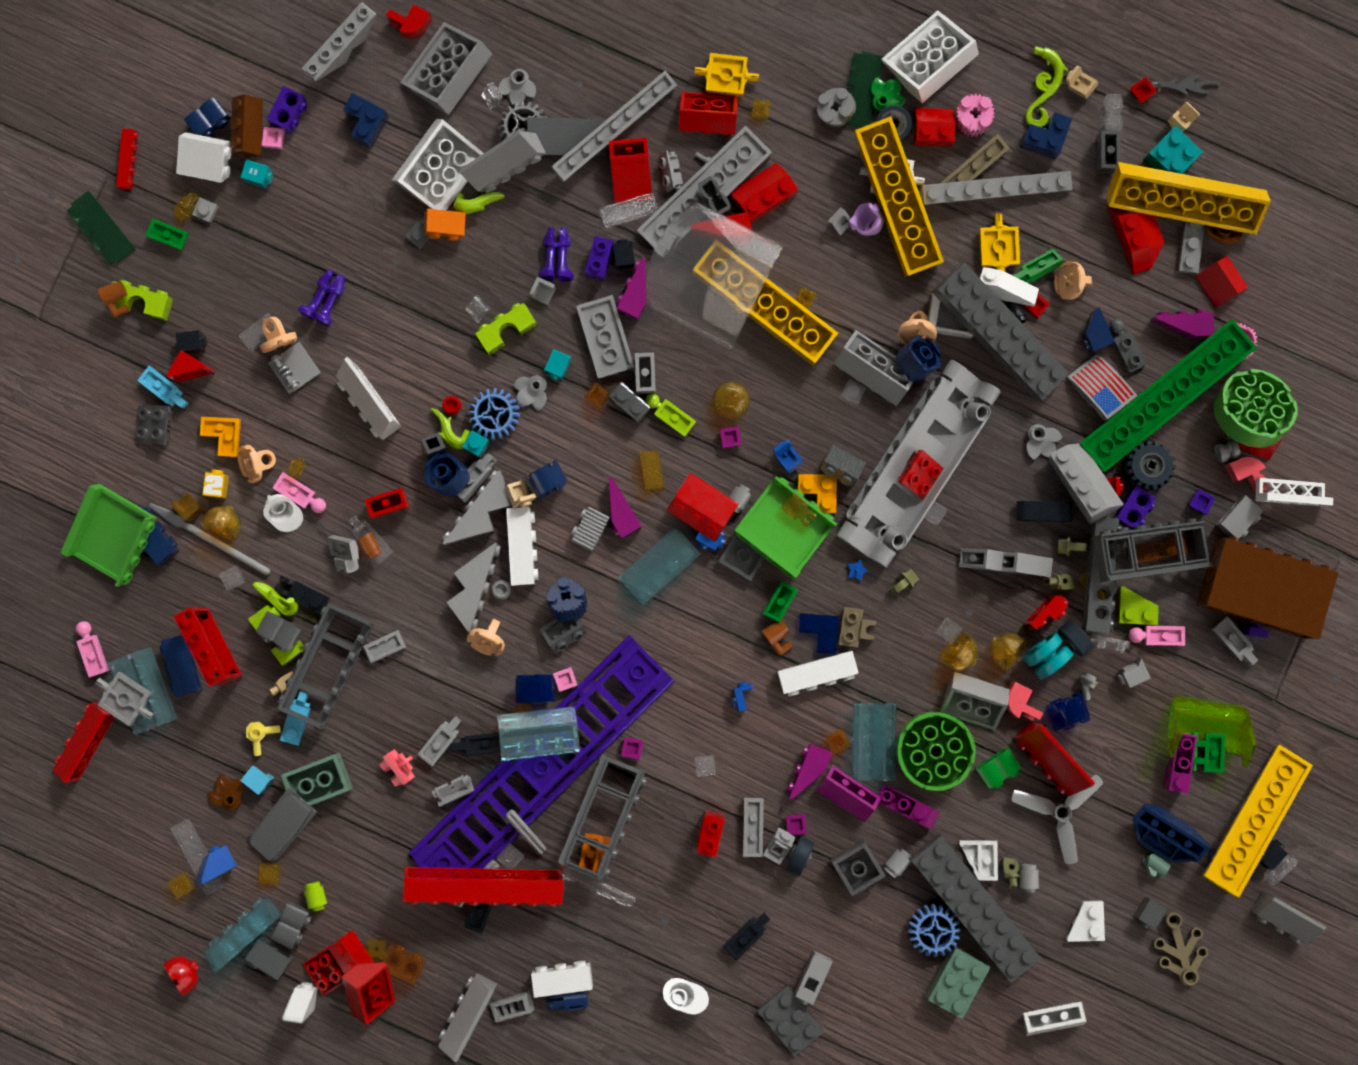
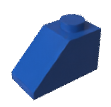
M218 845L208 850L209 854L203 857L195 883L197 887L237 866L226 845L221 848Z

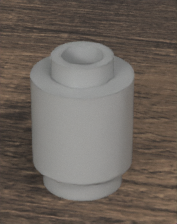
M742 484L740 487L735 486L729 498L739 503L735 509V512L738 514L741 510H744L752 496L749 493L750 489Z
M897 849L886 861L884 869L894 878L898 875L901 876L912 862L910 860L911 855L904 849L901 851Z
M1021 864V869H1019V888L1023 889L1025 893H1034L1035 889H1039V870L1036 864Z

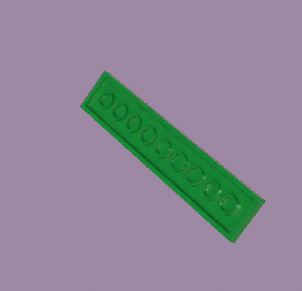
M1233 318L1230 319L1137 395V397L1088 435L1080 444L1102 471L1106 472L1258 347Z

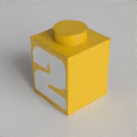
M212 470L211 473L205 472L202 495L226 499L229 476L223 474L224 471Z

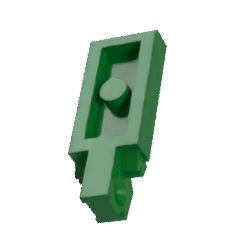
M1051 249L1022 265L1018 273L1013 276L1029 284L1060 267L1064 263V259L1055 249Z

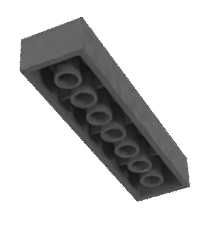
M965 262L958 264L931 291L1034 401L1043 400L1069 374Z
M940 834L933 837L911 856L910 860L1010 983L1041 959Z

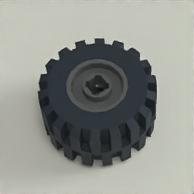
M1149 441L1139 444L1125 456L1126 459L1123 461L1125 468L1122 469L1123 473L1126 472L1125 479L1130 480L1129 485H1136L1148 492L1150 490H1157L1171 481L1170 478L1175 474L1173 470L1176 469V465L1173 464L1175 457L1170 456L1171 450L1166 451L1165 448L1167 446L1163 444L1160 446L1159 442L1151 443Z

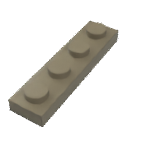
M996 134L940 183L974 180L1010 148L1000 135Z

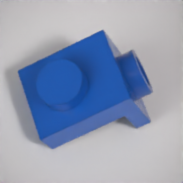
M788 439L779 443L773 449L776 459L788 474L804 464L803 459L795 451Z
M722 532L716 542L701 533L695 539L698 541L697 545L704 550L710 548L713 551H716L717 548L721 549L726 541L723 538L725 534Z
M748 681L736 684L737 688H733L735 696L732 697L734 708H738L739 712L747 710L742 691L753 688V684L748 685Z

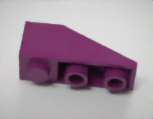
M642 257L641 261L636 262L633 268L635 273L632 279L628 278L624 286L626 291L624 295L620 294L616 302L618 312L636 321L639 320L646 306V262L644 257Z
M1197 310L1191 314H1188V311H1177L1176 314L1169 315V312H1158L1156 316L1151 318V322L1189 339L1208 338L1215 332L1213 312L1207 313V310Z
M1176 734L1166 767L1163 788L1169 791L1189 793L1197 735Z
M809 743L808 747H804L801 754L803 761L801 765L797 764L794 775H796L794 783L790 782L787 789L789 799L797 796L826 771L832 752Z
M886 784L883 785L878 795L881 797L880 804L930 829L933 828L940 814V811Z

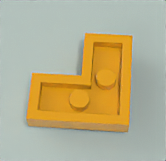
M201 417L200 436L219 437L218 456L238 457L241 419Z
M798 474V490L803 494H817L819 510L823 513L836 514L837 478L827 475Z

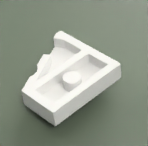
M960 840V846L972 866L977 879L998 881L997 841Z
M1102 900L1082 901L1078 915L1073 920V926L1069 935L1067 934L1066 936L1067 942L1105 941L1104 905Z

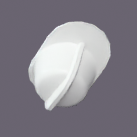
M282 494L267 496L268 500L265 503L263 515L275 528L283 532H290L302 524L303 513L292 500Z
M674 978L669 980L663 988L664 1000L674 1010L695 1015L704 1011L708 1005L709 998L707 992L703 987L695 983Z

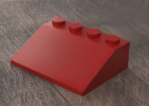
M1030 722L1014 737L1017 741L1015 743L1022 752L1027 751L1030 755L1028 757L1035 766L1039 765L1043 769L1041 773L1049 781L1052 779L1057 784L1054 787L1062 795L1065 793L1072 796L1096 784L1043 725Z

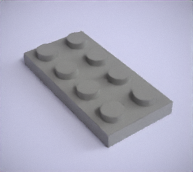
M613 295L577 305V311L598 379L635 369Z

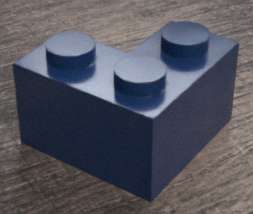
M352 93L343 108L348 117L358 121L351 136L354 141L372 150L389 116L386 110Z
M1054 112L1049 119L1046 129L1029 124L1024 133L1020 148L1056 160L1062 150L1072 118Z

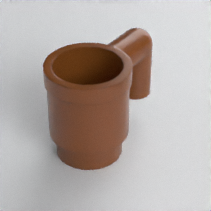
M121 281L98 288L103 303L108 307L113 317L129 312L127 305L116 308L114 302L128 295Z
M372 532L356 540L359 555L358 561L364 558L361 552L368 560L382 553Z
M782 620L780 623L775 621L761 631L779 656L793 648L790 641L782 646L779 644V641L790 632Z

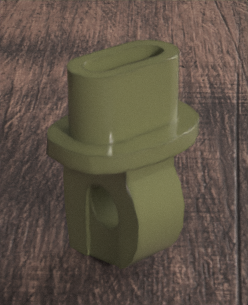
M1068 537V539L1059 538L1058 554H1067V557H1069L1072 551L1088 552V544L1072 543L1071 537Z
M911 569L905 573L901 572L899 574V582L890 588L889 591L894 596L904 588L913 589L915 587L914 584L919 581V578Z
M1053 574L1050 578L1043 579L1044 586H1050L1056 590L1074 589L1072 577L1068 574Z
M1003 858L1002 871L1004 879L1008 881V888H1016L1018 886L1017 879L1020 878V875L1017 873L1019 864L1015 859Z

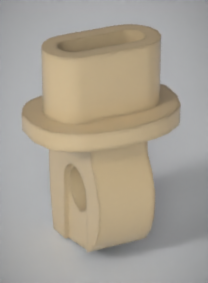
M293 671L275 682V686L269 690L272 697L278 693L281 695L285 694L284 691L287 690L285 682L294 676Z

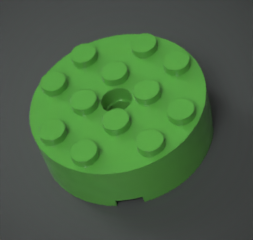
M1250 369L1249 371L1236 372L1226 381L1215 397L1214 413L1218 424L1227 436L1246 446L1267 447L1278 442L1292 427L1297 417V403L1293 401L1290 388L1281 379L1263 370Z
M925 712L914 716L901 728L895 743V757L901 772L912 783L927 790H947L955 787L968 776L975 761V743L969 729L957 718L941 712ZM934 746L940 748V753L937 756H932L931 749Z

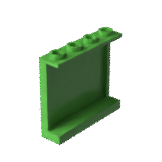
M776 476L732 533L793 580L799 575L801 569L837 523L834 522L833 516L820 511V507L815 502L806 500L801 491L798 489L793 490L788 486L789 482Z
M101 484L91 485L88 487L61 554L66 557L74 555L116 580L115 586L117 587L128 584L133 577L132 572L140 562L139 556L147 546V538L155 528L154 522L157 517Z

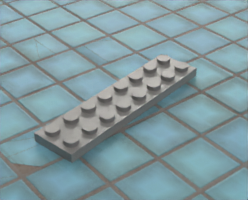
M745 126L638 228L637 232L664 259L691 233V224L702 222L710 214L708 204L703 202L699 196L698 183L711 176L718 183L720 192L728 197L772 155V152Z

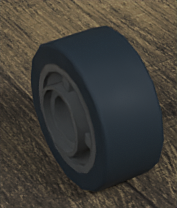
M1068 620L1058 629V633L1063 641L1077 655L1083 657L1094 647L1087 634L1073 621Z
M801 836L798 844H795L789 856L786 870L800 876L803 869H806L815 843Z

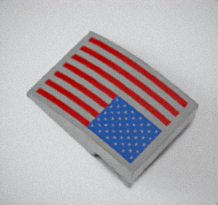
M1098 354L1094 355L1067 377L1088 405L1092 406L1104 421L1137 397V394L1126 381Z

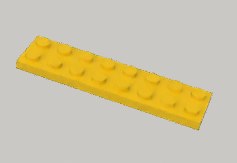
M1276 745L1204 872V878L1234 897H1240L1310 772L1312 764L1283 746Z

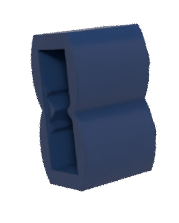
M213 97L190 113L184 121L194 134L212 137L214 135L213 132L218 128L226 127L231 118L218 100Z

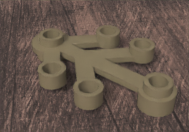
M1169 912L1165 916V923L1171 927L1176 948L1167 944L1161 937L1154 938L1152 944L1156 949L1164 950L1178 958L1182 968L1173 964L1166 956H1160L1158 964L1160 967L1168 968L1178 974L1179 980L1185 986H1193L1199 980L1197 970L1203 959L1208 956V950L1204 946H1197L1195 948L1196 956L1191 964L1188 957L1198 939L1202 938L1203 931L1198 927H1192L1189 932L1190 938L1184 946L1179 928L1182 924V917L1176 912ZM1171 916L1175 917V921L1173 923H1170L1169 921ZM1195 930H1199L1198 936L1193 935ZM1161 940L1162 945L1157 947L1156 942ZM1200 949H1204L1203 955H1199ZM1163 959H1167L1166 965H1162ZM1187 973H1191L1190 979H1186Z

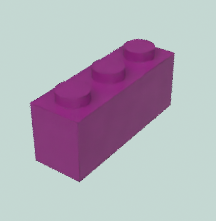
M833 765L822 777L816 789L863 822L875 811L881 799L880 796Z

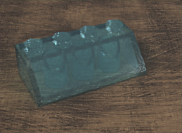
M674 527L618 578L644 606L701 554Z
M269 897L264 900L262 898L258 899L252 905L253 910L249 913L247 911L242 913L237 918L239 922L236 925L230 924L222 931L224 935L220 939L215 937L207 944L209 948L205 953L215 973L282 916L283 913Z

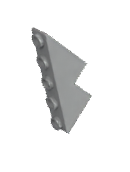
M363 2L360 3L301 70L316 82L346 64L352 49L367 40L377 14Z
M493 471L488 478L490 482L487 486L483 485L477 492V499L474 502L470 501L466 506L465 510L467 512L464 516H459L453 523L454 529L451 532L447 531L441 539L444 545L495 532L490 513L512 507L501 471Z
M497 543L491 545L454 573L465 589L450 599L447 604L468 632L476 629L479 620L476 617L484 606V601L481 600L483 594L488 592L490 583L487 581L489 575H493L495 570L493 561L495 557L499 556L501 546Z
M961 548L959 567L1051 577L1053 558L1017 552Z

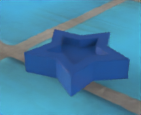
M861 559L856 564H848L850 569L848 578L855 577L861 582L862 575L869 570L862 566Z

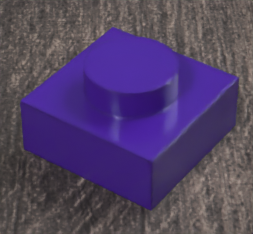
M1196 489L1188 507L1203 515H1207L1215 497L1200 489Z
M1251 624V627H1244L1243 635L1268 638L1269 630L1263 629V625Z

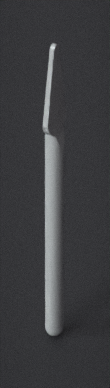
M149 504L150 508L175 527L186 529L264 575L270 574V569L189 522L184 521L179 514L155 504Z

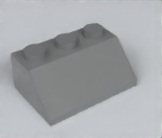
M954 672L948 684L940 712L995 730L1008 706L1010 689Z
M1261 892L1251 910L1252 913L1257 915L1255 919L1264 924L1267 922L1273 924L1272 929L1281 934L1284 931L1290 934L1289 939L1298 944L1301 941L1309 944L1326 928L1312 918L1264 892Z

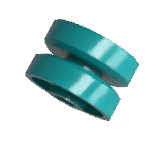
M1056 632L1038 642L1023 657L1028 666L1037 665L1034 673L1040 680L1057 671L1074 654L1068 646L1059 647L1062 639Z

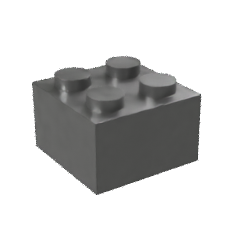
M864 840L830 859L852 896L885 877L884 872Z

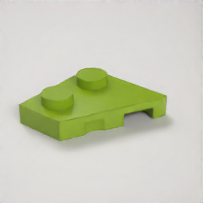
M1119 586L1118 623L1158 625L1159 606L1128 588Z

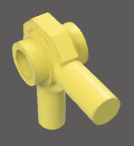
M260 722L249 723L246 727V736L253 742L254 756L261 755L260 741L265 737V734L281 733L280 725L265 727Z

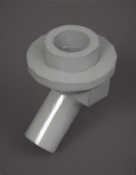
M1086 673L1085 675H1080L1079 682L1082 683L1083 700L1088 701L1091 699L1089 688L1094 689L1098 682H1096L1097 678Z

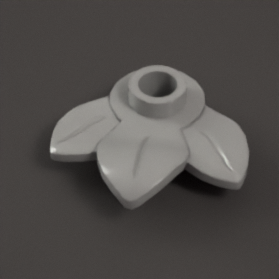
M516 69L512 71L510 77L504 78L500 82L498 94L509 95L511 103L515 102L517 106H520V102L524 101L526 96L535 97L536 87L529 80L526 71ZM521 76L523 80L521 82H517L516 78Z
M542 376L520 377L514 382L513 386L519 390L516 397L518 406L523 407L532 403L537 411L544 407L547 400L544 392L547 383ZM534 382L539 383L538 389L534 387Z
M1040 424L1033 425L1028 431L1030 439L1026 445L1028 455L1033 460L1040 454L1050 458V454L1056 451L1055 442L1061 440L1062 435L1055 428H1045ZM1039 431L1040 437H1036L1034 432Z

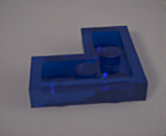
M800 613L799 632L818 634L816 653L836 654L839 616Z

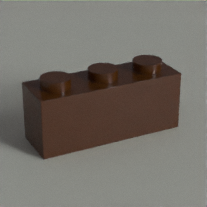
M246 94L232 97L231 154L245 158L261 156L263 99Z

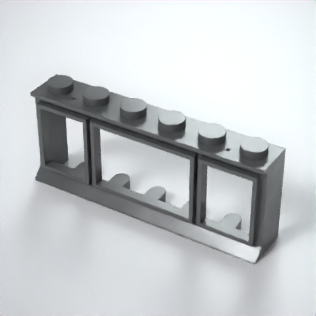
M1195 518L1184 520V524H1180L1179 521L1168 522V526L1157 523L1151 524V528H1146L1145 525L1135 526L1134 530L1129 531L1128 527L1116 529V533H1111V530L1099 531L1100 535L1093 536L1100 583L1212 567L1203 526L1205 522H1197ZM1192 530L1197 560L1186 561L1181 531ZM1173 532L1178 563L1138 568L1133 537ZM1126 538L1131 569L1112 571L1107 541Z
M329 603L327 607L322 609L320 613L322 618L319 624L314 626L311 633L313 636L310 642L308 641L304 646L303 652L305 653L302 659H299L295 665V674L288 679L286 684L287 690L284 695L280 696L277 703L279 705L278 710L323 730L374 625ZM336 613L362 624L353 645L326 634ZM323 639L350 651L330 694L302 683ZM300 688L326 700L317 721L290 709Z
M602 753L557 863L558 866L601 883L602 879H607L611 869L607 866L610 860L614 861L618 852L615 846L617 842L621 843L625 834L622 831L624 824L628 825L632 817V813H629L631 806L635 807L638 802L639 795H636L639 788L643 789L647 778L643 777L645 771L607 757ZM607 764L636 776L629 795L600 783ZM597 789L626 801L609 845L579 834ZM576 840L605 851L597 873L568 862Z

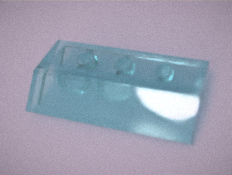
M151 647L107 663L113 679L118 672H122L152 692L145 708L154 713V716H152L151 720H148L139 715L131 726L134 735L178 719Z
M854 703L853 779L856 781H895L896 703Z
M575 707L497 715L502 760L580 752Z

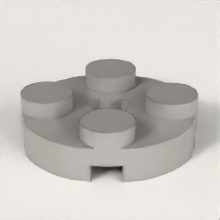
M833 88L819 96L817 111L824 123L832 127H840L850 121V118L856 111V104L852 95L845 88ZM836 103H838V105L841 104V107L838 108L839 111L835 112V110L832 109V107Z

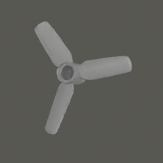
M1096 774L1091 777L1096 783L1094 786L1072 796L1068 795L1064 804L1060 802L1054 804L1049 799L1016 789L1012 793V802L1044 815L1051 814L1053 818L1058 820L1056 830L1066 864L1078 862L1073 825L1069 819L1072 816V810L1080 807L1103 784L1102 779ZM1060 807L1065 808V815L1062 817L1057 815Z

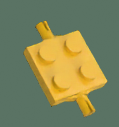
M710 53L707 68L695 67L694 75L706 76V92L743 96L744 86L747 81L758 82L759 74L748 73V57Z
M995 214L994 226L979 229L981 267H994L1005 272V267L1020 265L1018 226L1008 227L1003 225L1002 214Z

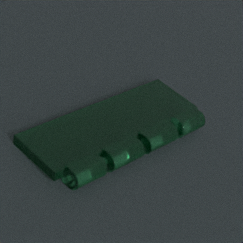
M864 51L861 54H853L851 67L858 70H850L847 85L854 87V89L846 88V90L855 100L856 111L846 125L858 128L870 125L874 99L871 93V86L873 81L880 77L883 63L882 58L884 56Z
M89 190L71 203L72 207L67 210V213L75 222L80 221L77 225L87 237L91 236L89 240L98 251H102L101 255L109 265L115 261L119 263L136 250Z

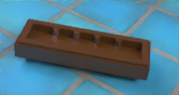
M1182 535L1185 554H1188L1184 536ZM1174 537L1135 545L1138 565L1177 556Z

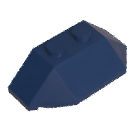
M1143 804L1133 817L1137 841L1169 862H1200L1211 848L1192 826L1160 806Z

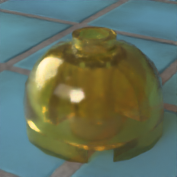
M734 381L725 382L714 391L712 398L713 408L724 419H738L748 411L750 395L747 389L740 383Z
M224 505V507L216 506L206 512L201 521V526L207 531L211 528L214 531L213 534L227 540H233L234 538L236 540L241 530V519L235 513L233 507L229 505Z
M960 632L957 634L959 637L955 640L951 638L941 652L943 660L940 659V661L954 671H963L973 667L977 662L978 656L976 641L967 633Z
M1009 632L1002 634L1000 637H994L990 643V646H992L990 653L993 663L1001 670L1008 671L1020 657L1018 655L1020 649L1024 650L1027 640L1018 634Z

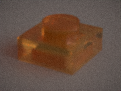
M595 382L585 395V398L600 410L611 394Z
M842 728L825 736L833 754L851 746Z

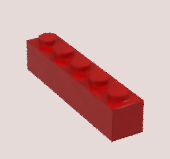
M122 128L116 187L121 190H131L134 185L135 152H137L136 141L138 140V133L134 129Z

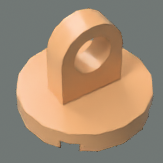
M1064 262L1060 265L1059 272H1056L1054 277L1055 291L1062 299L1074 300L1080 296L1084 287L1092 285V277L1085 276L1083 267L1077 262Z
M916 311L908 321L901 324L899 340L904 345L916 336H923L922 338L925 340L929 338L933 342L936 341L937 329L934 324L929 322L928 316L923 311Z
M273 316L264 319L262 328L267 341L259 346L262 352L274 351L277 347L287 346L297 341L296 332L286 334L281 321L277 317ZM271 322L274 325V331L270 327Z
M251 445L241 446L238 452H241V455H238L239 467L244 477L249 478L247 480L249 483L259 482L262 478V471L273 467L275 464V455L269 450L256 452ZM264 454L267 455L269 458V463L267 465L263 464L261 461V458Z
M494 618L491 620L487 630L472 629L467 636V641L471 642L473 649L488 656H491L492 653L495 656H499L505 648L504 641L495 634L500 621Z

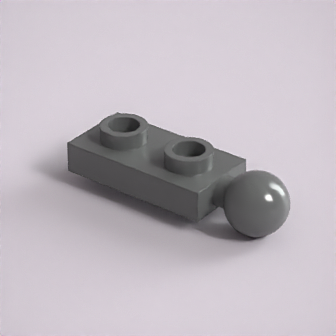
M1113 319L1109 324V329L1112 333L1117 334V337L1113 338L1115 341L1114 345L1128 373L1147 365L1131 330L1124 333V322L1121 319Z

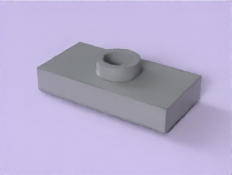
M399 630L363 646L371 664L407 648Z

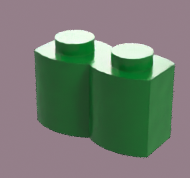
M1006 747L978 765L975 770L987 788L995 790L1004 784L1002 781L1006 778L1012 779L1017 776L1022 767L1009 748Z

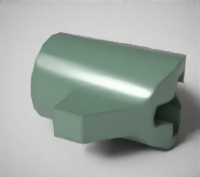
M1157 853L1145 857L1142 861L1148 875L1152 878L1156 874L1164 877L1170 869V864L1164 861V858Z

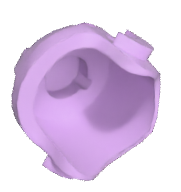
M877 203L859 205L849 220L850 227L853 231L857 230L864 236L878 234L885 222V217L880 211L882 208Z

